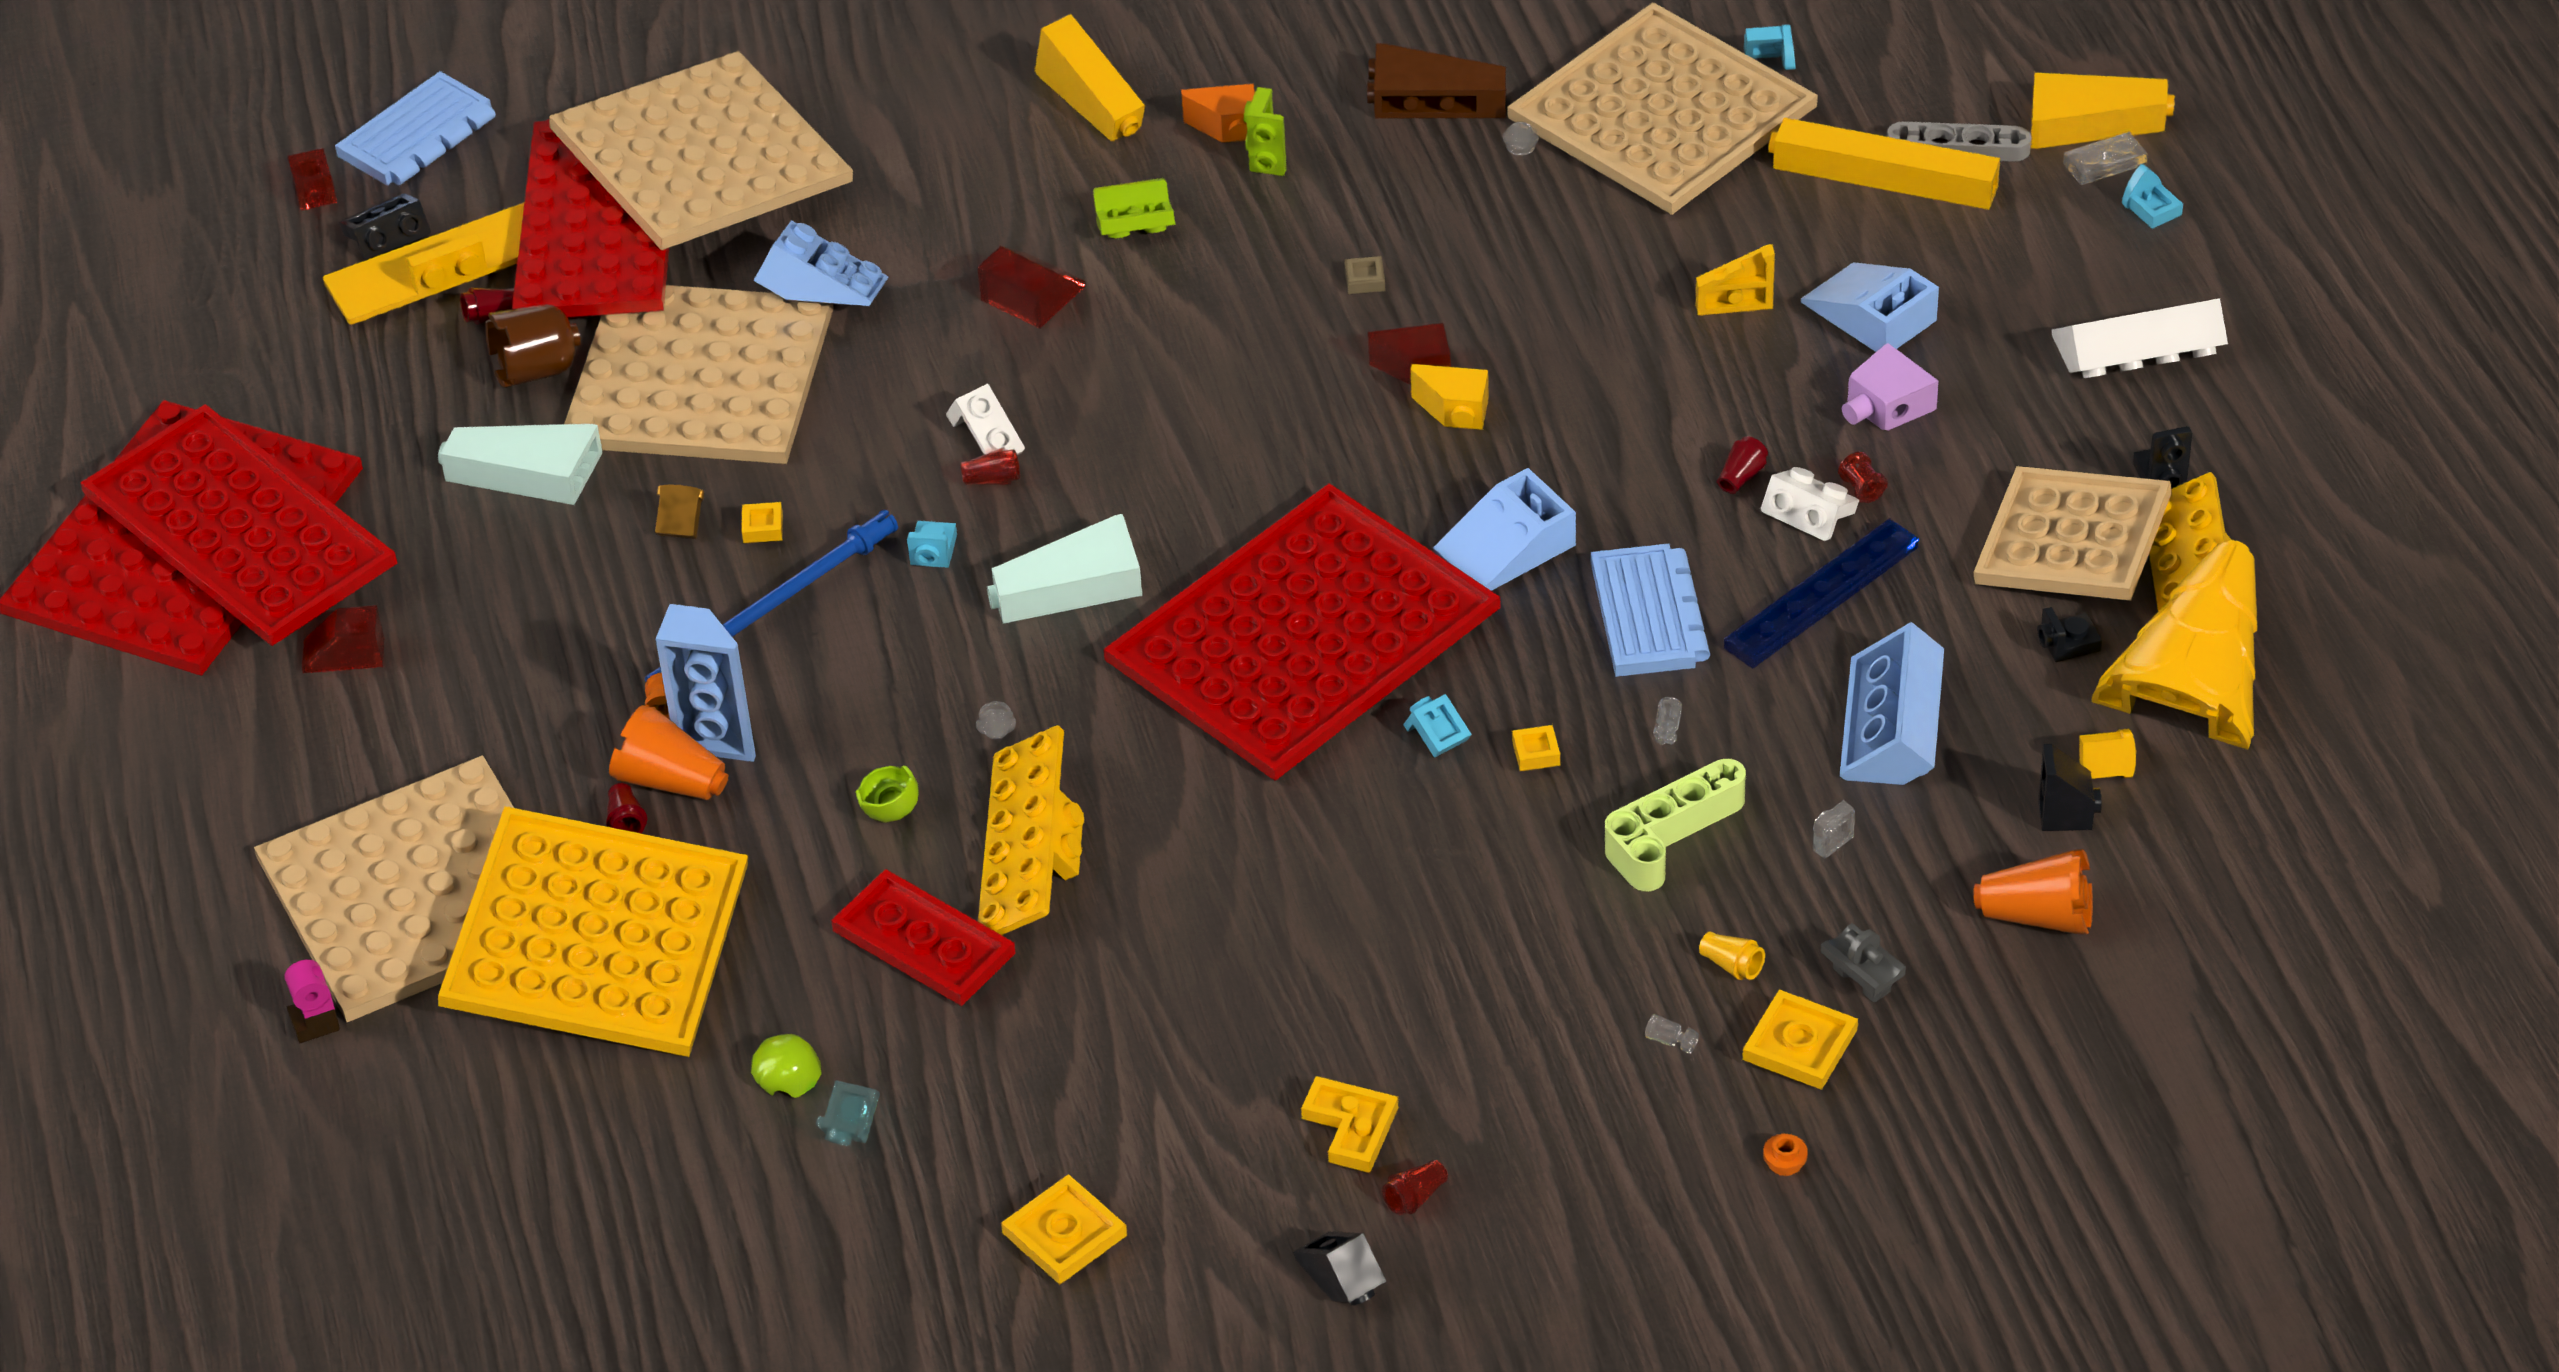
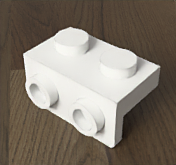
M1793 467L1791 470L1771 475L1761 511L1826 541L1831 539L1837 519L1855 514L1859 499L1848 495V490L1839 484L1829 482L1824 484L1814 479L1812 472L1803 468Z

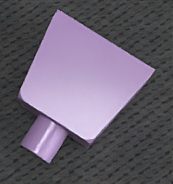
M1887 343L1851 373L1848 386V402L1843 404L1842 413L1850 424L1855 425L1867 418L1881 430L1888 431L1936 410L1939 381Z

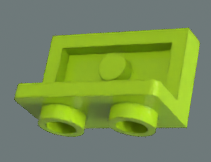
M1257 87L1253 100L1247 101L1244 109V122L1247 123L1245 148L1249 156V171L1283 176L1286 172L1284 117L1273 114L1272 89Z
M1164 178L1098 187L1093 190L1097 225L1101 234L1108 235L1109 238L1126 237L1130 235V231L1142 229L1147 233H1157L1165 231L1167 229L1166 226L1175 225L1174 210L1169 202L1167 182Z

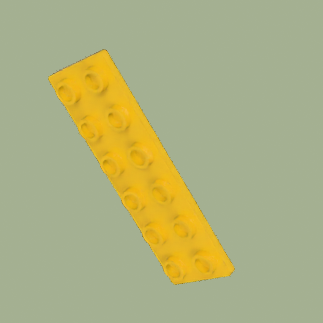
M524 203L323 276L324 285L347 322L355 324L490 273L503 270L517 264Z
M2212 472L2171 489L2172 494L2149 552L2158 611L2169 601L2171 592L2217 544L2231 540L2225 532L2217 481Z
M1059 725L1043 732H1038L1032 737L1012 746L1005 747L993 756L978 922L1000 935L1049 914L1053 869L1065 881L1079 875L1084 813L1077 803L1072 802L1060 790L1064 730Z

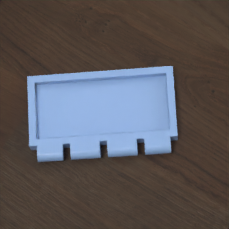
M439 71L335 145L339 158L383 184L388 185L393 182L401 185L420 171L419 167L425 168L446 153L445 148H453L470 136L472 130H478L495 118L496 115L491 108L490 99Z
M1669 544L1591 552V567L1615 677L1695 668L1696 662L1705 661L1710 657L1692 576L1690 575L1691 571L1687 554L1684 549H1670Z

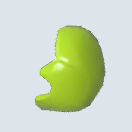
M905 765L901 768L886 766L874 769L863 778L859 789L856 790L858 803L864 813L871 819L883 823L898 821L910 814L916 806L919 796L918 782L910 769Z
M782 1034L765 1039L760 1044L751 1061V1073L757 1084H760L761 1088L770 1095H774L775 1091H784L791 1097L796 1098L802 1096L816 1085L821 1076V1062L813 1047L803 1038L794 1034Z

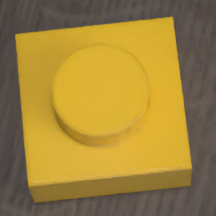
M781 502L742 505L743 543L782 541L783 512Z
M1553 725L1512 731V742L1520 771L1560 766V751Z

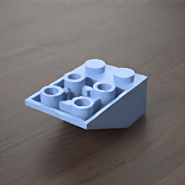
M791 220L773 244L754 281L786 300L870 306L887 281L888 276L883 274L881 269L874 263L861 261L849 254L848 249L836 242H828L821 238L812 227Z
M1853 262L1802 297L1801 303L1877 352L1887 343L1896 349L1937 321L1939 287L1912 269Z
M1526 468L1496 484L1433 547V552L1492 591L1576 546V512L1529 468Z

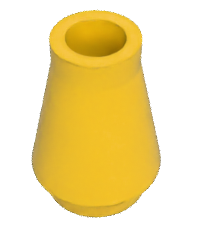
M1707 932L1699 945V953L1702 956L1709 958L1738 980L1745 978L1749 980L1754 979L1764 965L1765 951L1758 946L1755 940Z

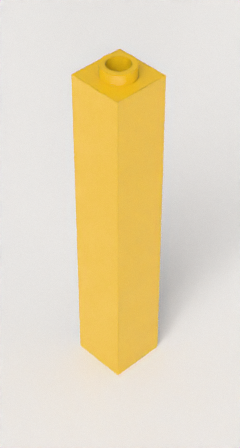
M1783 118L1778 132L1773 131L1769 141L1768 151L1769 153H1774L1773 169L1988 210H1990L1998 188L2000 158L1790 118Z

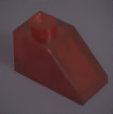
M1443 323L1368 332L1369 364L1411 385L1412 364L1451 367L1450 350Z
M377 605L337 608L304 639L303 673L383 667L385 638Z

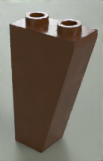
M1376 44L1375 58H1369L1368 77L1369 80H1374V82H1367V103L1374 104L1375 118H1506L1505 66L1389 44Z

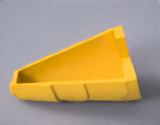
M2235 540L2217 544L2171 592L2169 601L2138 632L2137 638L2100 677L2091 702L2131 714L2136 697L2202 716L2208 718L2209 738L2248 750L2251 738L2254 736L2253 681L2255 680L2253 633L2257 631L2255 559L2249 548Z

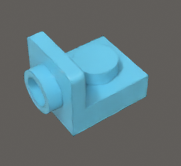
M917 521L915 532H909L907 538L910 565L949 568L957 537L956 523Z
M1446 694L1435 700L1428 696L1416 702L1410 707L1411 714L1403 724L1407 732L1416 728L1434 758L1467 741L1472 735Z

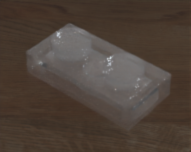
M2127 132L2064 152L2063 164L2079 184L2084 185L2138 168L2141 164L2146 165L2148 153L2134 136Z

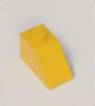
M1412 364L1411 396L1444 427L1483 430L1489 398L1488 370Z

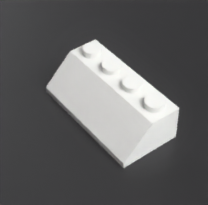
M2220 298L2051 330L2052 337L2069 372L2082 371L2083 378L2105 375V367L2119 364L2120 372L2143 368L2142 360L2156 357L2157 365L2180 361L2179 353L2192 351L2194 358L2217 354L2215 346L2228 344Z

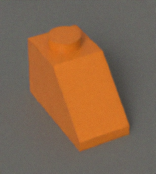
M1254 84L1181 90L1184 123L1222 143L1246 141L1247 123L1244 122V109L1246 102L1253 100L1255 95Z

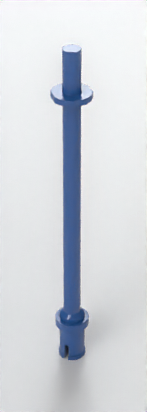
M883 509L879 514L861 526L854 525L848 529L846 541L722 625L733 637L853 554L857 553L864 556L873 551L876 543L898 530V523L892 514L889 515L888 510ZM661 667L657 668L655 671L645 677V681H647V679H649L652 675L662 673Z

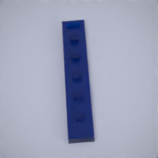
M1889 518L1725 637L1724 649L1752 669L1916 550L1919 538Z

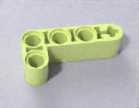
M1733 759L1717 760L1613 811L1605 820V855L1607 859L1635 889L1653 891L1660 888L1665 881L1667 846L1739 811L1745 803L1746 780L1744 766Z

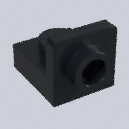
M2052 607L2043 608L2042 622L2037 626L2038 639L2043 648H2048L2055 662L2101 651L2102 639L2087 613L2058 619Z

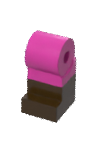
M306 959L292 964L287 968L284 979L294 1002L293 1005L287 1006V1011L299 1044L339 1031L340 1027L331 993L318 962Z

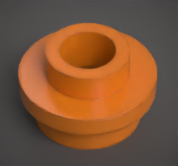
M1778 1134L1767 1140L1764 1145V1160L1769 1168L1778 1175H1793L1807 1161V1146L1802 1139L1795 1135Z

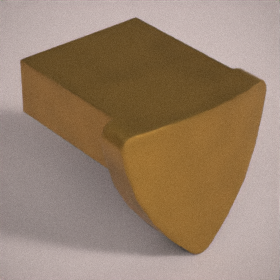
M685 485L658 486L657 495L660 496L655 533L659 536L697 539L704 491Z

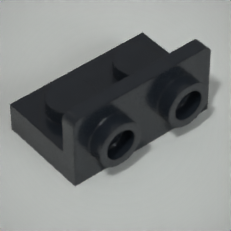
M405 193L339 222L344 236L357 242L364 260L398 249L431 233L420 200Z

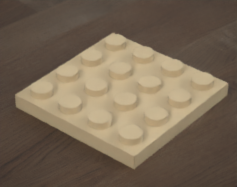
M2016 466L1973 572L1975 584L2131 601L2172 494L2171 482Z

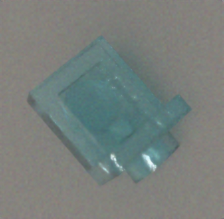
M835 1080L825 1118L818 1116L815 1125L826 1134L825 1139L830 1142L844 1146H850L852 1140L866 1143L880 1093L876 1089Z

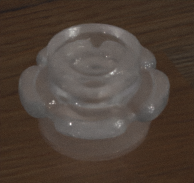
M1516 122L1506 129L1507 132L1503 133V141L1506 144L1507 150L1515 155L1531 153L1539 140L1537 130L1526 122Z
M993 701L983 705L979 710V720L976 721V728L981 734H986L989 738L998 739L1014 730L1016 719L1013 718V713L1007 704Z

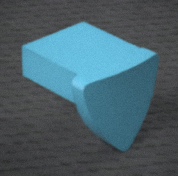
M1791 26L1746 28L1744 54L1753 59L1781 57L1784 70H1794L1795 56Z
M2144 164L2139 165L2126 186L2122 204L2126 208H2130L2152 229L2181 216L2183 203L2162 185L2160 178Z

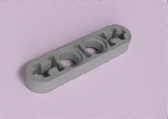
M1897 122L1892 124L1887 131V137L2000 158V161H2021L2026 159L2031 152V133L2020 126ZM1942 138L1947 139L1949 142L1935 143L1932 140ZM1983 140L1986 143L1982 145H1976L1969 143V141Z

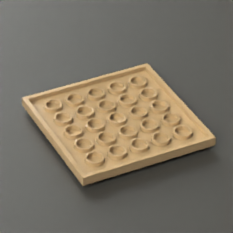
M1653 2L1509 105L1508 118L1672 215L1769 143L1772 132H1778L1783 118L1799 120L1817 107L1818 95Z
M739 51L549 116V127L661 250L853 181V170Z
M666 285L664 311L601 316L564 424L598 425L602 450L787 464L833 312V303L786 300L776 293Z
M483 755L254 847L256 857L310 957L320 965L330 993L346 1022L443 983L504 806L514 808Z

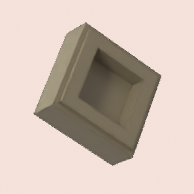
M1381 256L1344 260L1348 294L1386 291Z

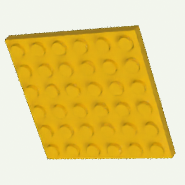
M504 806L438 994V1006L689 1057L746 873L748 855Z

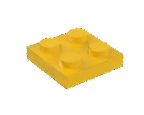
M1779 989L1744 1046L1742 1060L1822 1090L1858 1029V1019Z
M1069 1174L1001 1222L1002 1233L1059 1285L1127 1236L1126 1224Z

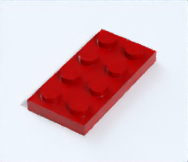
M887 869L879 874L831 920L833 932L960 1006L965 1004L1016 954L1013 941Z

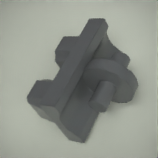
M1851 923L1839 936L1832 940H1826L1821 944V953L1833 962V970L1842 977H1849L1863 987L1862 994L1872 1002H1877L1890 993L1892 984L1905 976L1906 966L1879 945L1880 936L1872 929L1862 931Z

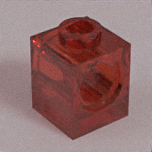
M324 148L287 156L301 211L337 203Z

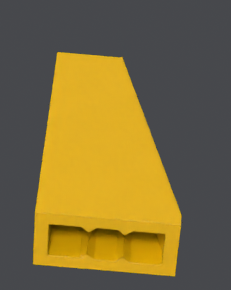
M1070 14L1041 28L1035 73L1111 142L1122 136L1127 137L1134 134L1142 125L1145 105L1075 18Z
M2035 73L2032 98L2031 148H2047L2165 131L2166 116L2173 117L2174 95L2168 94V79Z

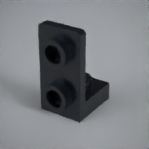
M2186 426L2156 432L2152 435L2151 449L2134 452L2133 465L2139 477L2170 481L2171 489L2186 483L2193 435L2190 427Z

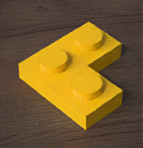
M1316 1076L1301 1111L1303 1120L1338 1128L1328 1151L1329 1163L1370 1173L1399 1107L1397 1096Z

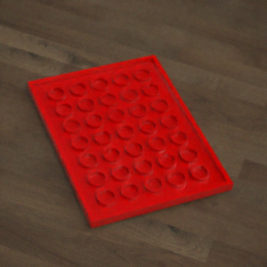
M163 400L115 460L196 409ZM224 418L334 505L363 469L361 457ZM86 495L0 598V614L200 676L205 673L243 624Z
M1328 483L1104 648V660L1276 781L1501 608L1500 596Z

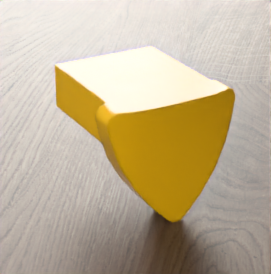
M2130 729L2079 736L2080 764L2091 771L2092 779L2115 776L2129 778L2134 776L2136 747Z

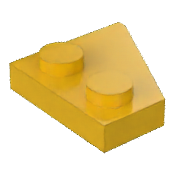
M1773 244L1763 246L1696 277L1697 315L1773 309L1775 265Z

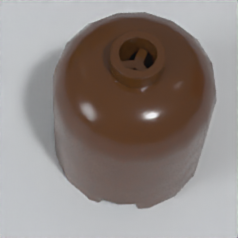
M537 305L488 314L490 318L489 321H486L489 355L497 354L501 369L494 370L503 388L564 373L572 365L575 357V347L580 346V334L577 325L570 324L567 316L559 308L553 305Z

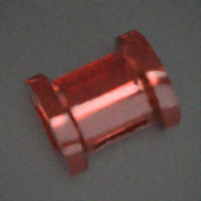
M1852 453L1840 463L1838 468L1840 478L1853 486L1855 489L1854 494L1860 502H1873L1880 498L1887 489L1888 481L1886 477L1873 469L1871 459L1866 453Z

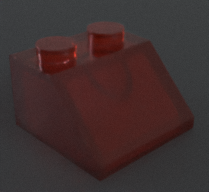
M1000 246L977 267L981 301L1039 329L1086 287L1085 280L1028 253Z

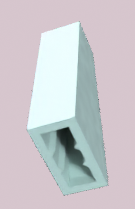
M598 425L454 427L447 441L443 442L439 448L438 461L442 464L445 481L575 505L603 452Z
M1123 514L1114 515L992 568L993 585L987 586L991 609H999L1003 624L1142 596L1140 566Z

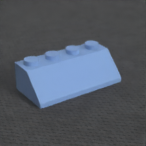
M669 604L656 637V644L670 720L716 757L754 762L756 754L737 642L710 609Z
M1912 622L1851 657L1840 777L1844 780L1905 785L1935 768L1944 648Z

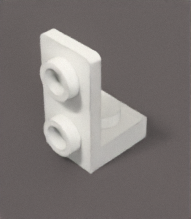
M989 384L955 399L946 413L953 427L966 422L992 467L1021 454L1025 449Z

